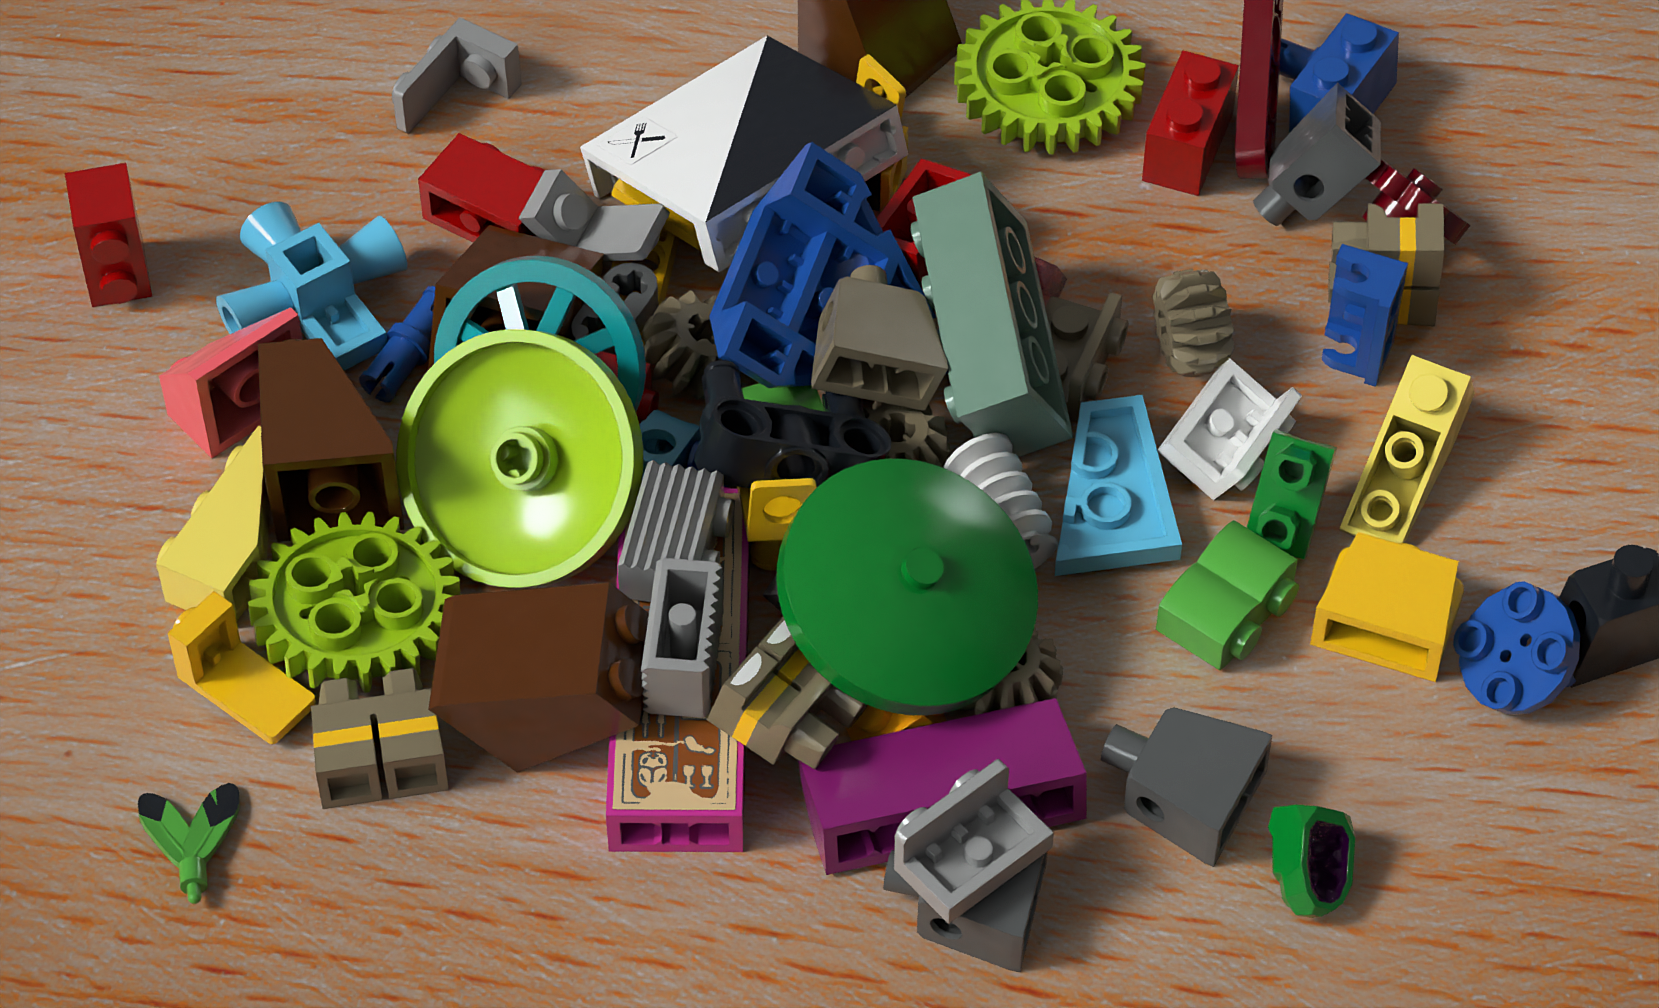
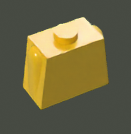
M1358 532L1351 545L1340 552L1327 588L1316 607L1310 645L1436 682L1438 669L1464 595L1463 582L1456 577L1459 561L1422 551L1411 544L1395 543Z

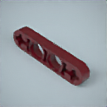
M1244 0L1235 140L1236 170L1240 179H1269L1270 155L1275 149L1284 0Z

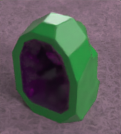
M1296 804L1273 807L1268 825L1272 835V873L1280 883L1284 903L1295 915L1309 918L1322 917L1334 911L1344 903L1353 884L1356 838L1351 817L1344 812L1320 806Z

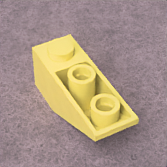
M1411 355L1339 528L1340 531L1353 536L1361 532L1395 543H1405L1453 448L1475 395L1470 376Z
M257 426L244 445H238L234 448L226 462L225 471L210 491H204L197 498L191 512V517L176 537H170L163 544L157 558L156 567L165 602L187 610L198 606L207 596L215 591L233 604L236 621H238L248 607V602L251 601L249 582L250 580L258 579L257 562L259 560H267L271 509L262 466L261 426Z

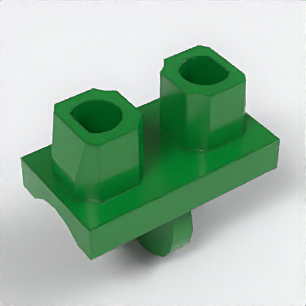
M1274 430L1247 528L1289 555L1305 559L1308 555L1337 447L1305 440L1283 431Z

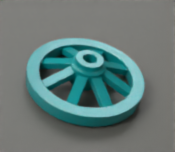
M549 256L512 258L489 267L469 280L456 293L447 306L436 334L434 364L463 341L465 342L475 336L489 332L470 319L481 302L495 290L506 329L529 330L517 283L540 282L557 286L536 330L558 335L575 297H579L594 310L605 325V328L574 342H577L594 354L612 346L615 347L618 379L631 399L635 412L637 411L643 395L646 377L645 351L638 326L630 310L614 289L586 268L564 259Z

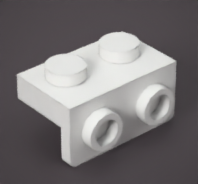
M1229 358L1218 367L1157 451L1212 500H1215L1233 485L1242 491L1263 469L1265 461L1259 455L1267 445L1269 446L1273 431L1279 430L1288 433L1294 426L1296 420L1290 415V412L1302 395L1292 387L1276 399Z

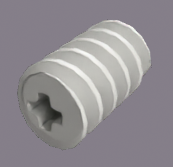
M1000 433L983 434L967 441L953 452L946 460L943 468L969 480L996 501L1021 534L1032 558L1034 569L1041 566L1053 555L1058 542L1054 536L1049 535L1052 520L1046 511L1041 510L1042 501L1036 492L1031 491L1032 482L1028 475L1022 472L1023 464L1016 454L1012 453L1013 445L1006 435Z

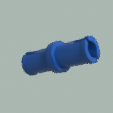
M428 286L424 290L422 297L402 323H394L386 333L388 342L368 369L360 375L359 383L369 395L384 376L386 377L380 385L382 388L375 399L382 402H391L416 365H424L428 361L435 286Z

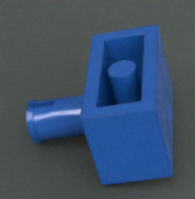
M1346 13L1324 43L1315 50L1281 38L1279 75L1294 80L1290 86L1289 133L1337 83L1374 114L1397 83L1399 32Z

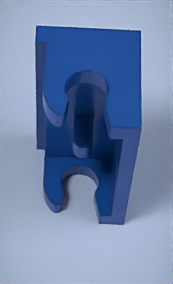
M1341 244L1336 257V273L1324 335L1338 343L1352 345L1355 351L1350 354H1342L1335 349H1323L1322 361L1332 369L1365 378L1364 384L1376 387L1394 343L1408 263Z

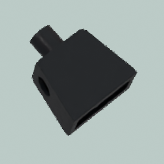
M1625 545L1616 551L1613 559L1577 570L1568 577L1559 597L1573 612L1580 632L1579 661L1573 672L1576 682L1570 686L1571 688L1659 659V554L1656 550L1643 548L1638 545Z

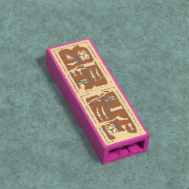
M724 487V498L734 500L732 525L728 537L717 536L715 546L713 547V550L720 551L724 614L722 615L711 709L725 681L748 657L750 542L747 540L738 489H730L728 487ZM631 517L627 525L625 526L623 532L620 534L618 541L616 584L617 589H619L618 563L627 535V531L629 528V524L631 521ZM632 599L649 613L651 602ZM642 698L640 725L609 737L606 826L609 852H743L746 746L707 721L709 714L704 718L650 714L643 710L644 703Z

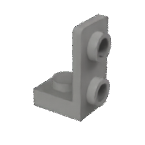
M459 17L444 35H439L432 41L427 53L410 72L403 73L396 81L392 91V102L394 103L397 129L410 133L459 77L467 79L478 88L488 89L509 99L522 84L518 44Z
M562 169L544 171L518 219L539 238L603 253V261L643 260L654 249L670 212L661 203L597 206Z

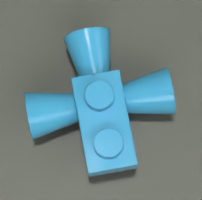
M271 202L252 212L241 227L240 241L246 248L268 264L271 282L216 297L217 308L228 333L232 334L291 307L299 315L301 332L307 339L322 338L344 371L380 353L388 342L387 332L355 294L354 284L407 270L408 264L403 246L387 220L382 216L375 217L338 247L320 223L302 231L292 208L284 202Z

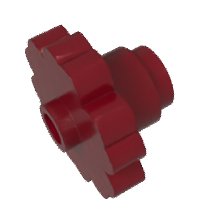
M1381 158V164L1365 178L1381 190L1371 204L1382 207L1387 217L1417 218L1418 204H1443L1436 199L1443 189L1415 168L1411 170L1408 176H1405ZM1443 204L1444 237L1456 245L1471 225ZM1367 208V210L1364 212V214L1361 216V217H1362L1363 219H1365L1366 221H1367V211H1368V208Z

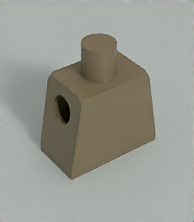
M864 265L858 267L851 273L850 277L838 280L821 313L811 379L812 389L925 411L948 370L947 360L926 298L918 291L888 285L886 272L878 266Z

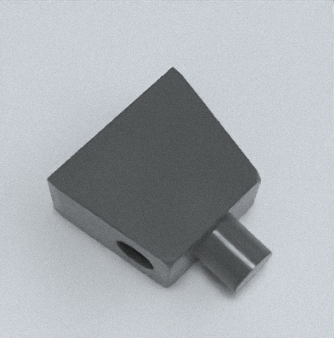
M1337 83L1270 155L1269 185L1253 200L1258 212L1275 226H1279L1295 209L1309 221L1313 222L1319 219L1381 164V121Z
M1173 707L1164 711L1149 738L1116 724L1106 739L1101 753V761L1129 773L1126 783L1124 809L1131 817L1200 861L1214 867L1267 772L1273 735Z
M891 850L886 866L883 889L919 897L917 933L922 938L1010 971L1021 972L1047 865L1048 851L948 924L894 870L895 850Z

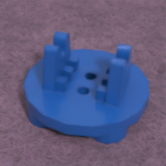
M1525 581L1515 582L1487 597L1470 616L1469 620L1463 622L1455 632L1453 646L1455 652L1459 655V666L1466 688L1480 704L1506 715L1530 714L1552 703L1565 687L1572 686L1576 682L1573 672L1579 661L1580 632L1574 614L1558 595ZM1531 638V643L1527 646V641ZM1511 653V658L1507 662V657Z

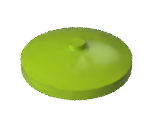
M505 329L475 336L454 347L436 361L425 373L408 401L402 417L396 449V469L402 501L413 526H420L422 528L421 538L424 543L439 540L441 542L439 558L452 557L454 570L464 576L488 585L506 588L544 586L570 578L591 566L609 550L623 532L633 513L642 483L643 442L638 417L631 399L613 371L600 358L577 342L563 336L525 329Z

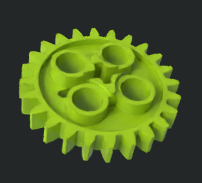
M1021 0L1020 10L1016 12L1007 5L1000 4L998 20L989 15L982 14L980 16V30L968 28L966 30L965 44H958L957 62H955L954 85H957L958 103H967L966 117L968 120L982 117L981 132L983 134L1000 128L1002 130L1001 144L1007 145L1016 137L1023 138L1025 152H1029L1036 142H1044L1048 154L1055 153L1057 142H1066L1073 152H1078L1080 138L1085 137L1091 143L1098 146L1101 144L1102 129L1117 135L1120 133L1121 119L1133 120L1135 104H1141L1145 78L1146 66L1145 63L1141 62L1142 47L1141 45H1131L1132 31L1130 29L1116 31L1117 17L1115 15L1107 16L1101 20L1096 19L1097 5L1095 4L1090 5L1083 12L1075 10V0H1067L1062 8L1055 7L1053 0H1043L1042 7L1035 8L1029 0Z
M346 512L340 513L338 526L329 528L321 518H315L314 534L308 536L303 531L293 528L290 530L292 547L274 542L271 545L272 561L259 560L257 562L258 579L250 580L249 582L251 601L248 602L250 624L254 626L257 646H266L268 661L271 664L285 660L286 676L291 679L304 670H308L309 684L314 689L326 677L334 678V680L348 678L349 680L358 679L364 693H368L372 687V679L378 676L384 677L390 671H396L401 668H413L420 675V656L436 661L444 601L451 596L460 595L459 577L454 576V561L452 557L439 558L441 552V542L439 540L423 544L421 538L422 528L420 526H416L404 534L400 533L399 517L396 516L391 518L384 527L375 526L373 512H367L361 525H352L350 517Z

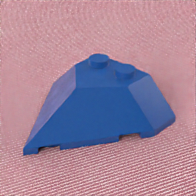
M813 142L803 147L752 211L709 315L718 358L734 362L739 366L741 372L769 389L811 385L818 323L821 313L838 280L850 277L851 273L858 267L864 265L878 266L886 272L888 285L915 290L925 296L891 230L883 232L866 199L872 194L861 173ZM928 304L930 313L932 315V318L934 319L936 318V315L934 314L933 310L930 308Z

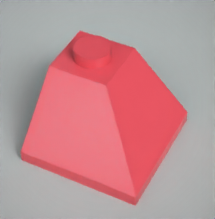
M290 307L209 343L191 356L181 358L169 370L159 375L167 415L211 458H214L252 433L258 425L261 426L258 344L282 342L288 339L303 340L299 315Z

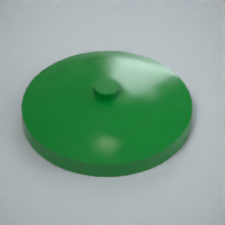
M880 459L856 464L838 472L819 485L805 500L791 520L779 549L776 578L778 598L784 620L796 645L810 664L827 681L848 696L874 708L904 715H934L958 710L970 705L987 695L1001 683L1017 665L1032 638L1038 611V586L1032 558L1026 543L1017 527L996 501L969 480L940 466L909 459Z

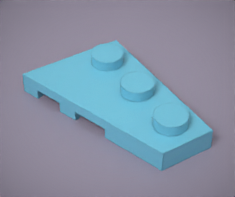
M1143 395L1081 402L1061 535L1056 556L1055 576L1180 560L1182 542Z

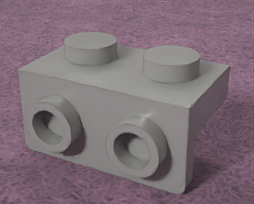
M996 759L981 771L974 769L965 773L956 781L948 795L928 809L920 807L906 816L895 834L894 870L948 924L1053 848L1054 832L1008 789L1009 768L1000 759Z

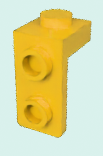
M215 591L207 596L198 606L184 611L176 620L173 628L168 632L178 678L269 744L278 743L311 711V706L316 705L315 696L311 691L294 679L288 678L283 671L241 642L233 604Z

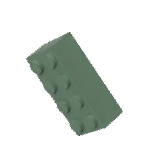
M982 172L913 196L917 221L911 223V234L918 252L926 261L928 275L922 277V288L930 308L936 312L939 325L937 333L947 360L950 386L944 388V397L951 417L956 423L962 422L967 426L975 438L989 433L1006 435L1013 445L1012 453L1018 457L1074 438L1027 221Z

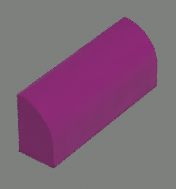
M1053 698L836 744L815 770L798 760L807 813L826 875L888 862L891 850H895L896 831L906 816L920 807L928 809L948 795L956 781L965 773L974 769L981 771L996 759H1000L1009 768L1008 789L1047 827L1087 819V773L1057 699Z

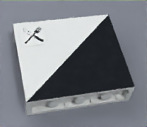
M768 35L580 147L594 196L600 199L610 193L620 178L640 192L661 203L694 224L704 263L718 272L731 265L752 211L806 144L813 142L861 173L865 181L908 155L896 104Z

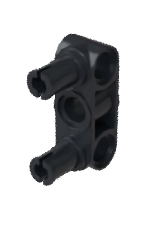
M718 360L711 362L704 369L705 375H702L701 381L706 407L700 417L701 440L696 449L694 461L699 470L705 468L710 473L718 470L724 475L725 485L751 488V484L755 481L813 478L818 487L828 478L846 468L872 460L887 458L891 449L889 434L881 425L865 418L861 398L825 391L826 394L822 395L825 411L813 410L800 405H781L744 399L740 369L734 362Z

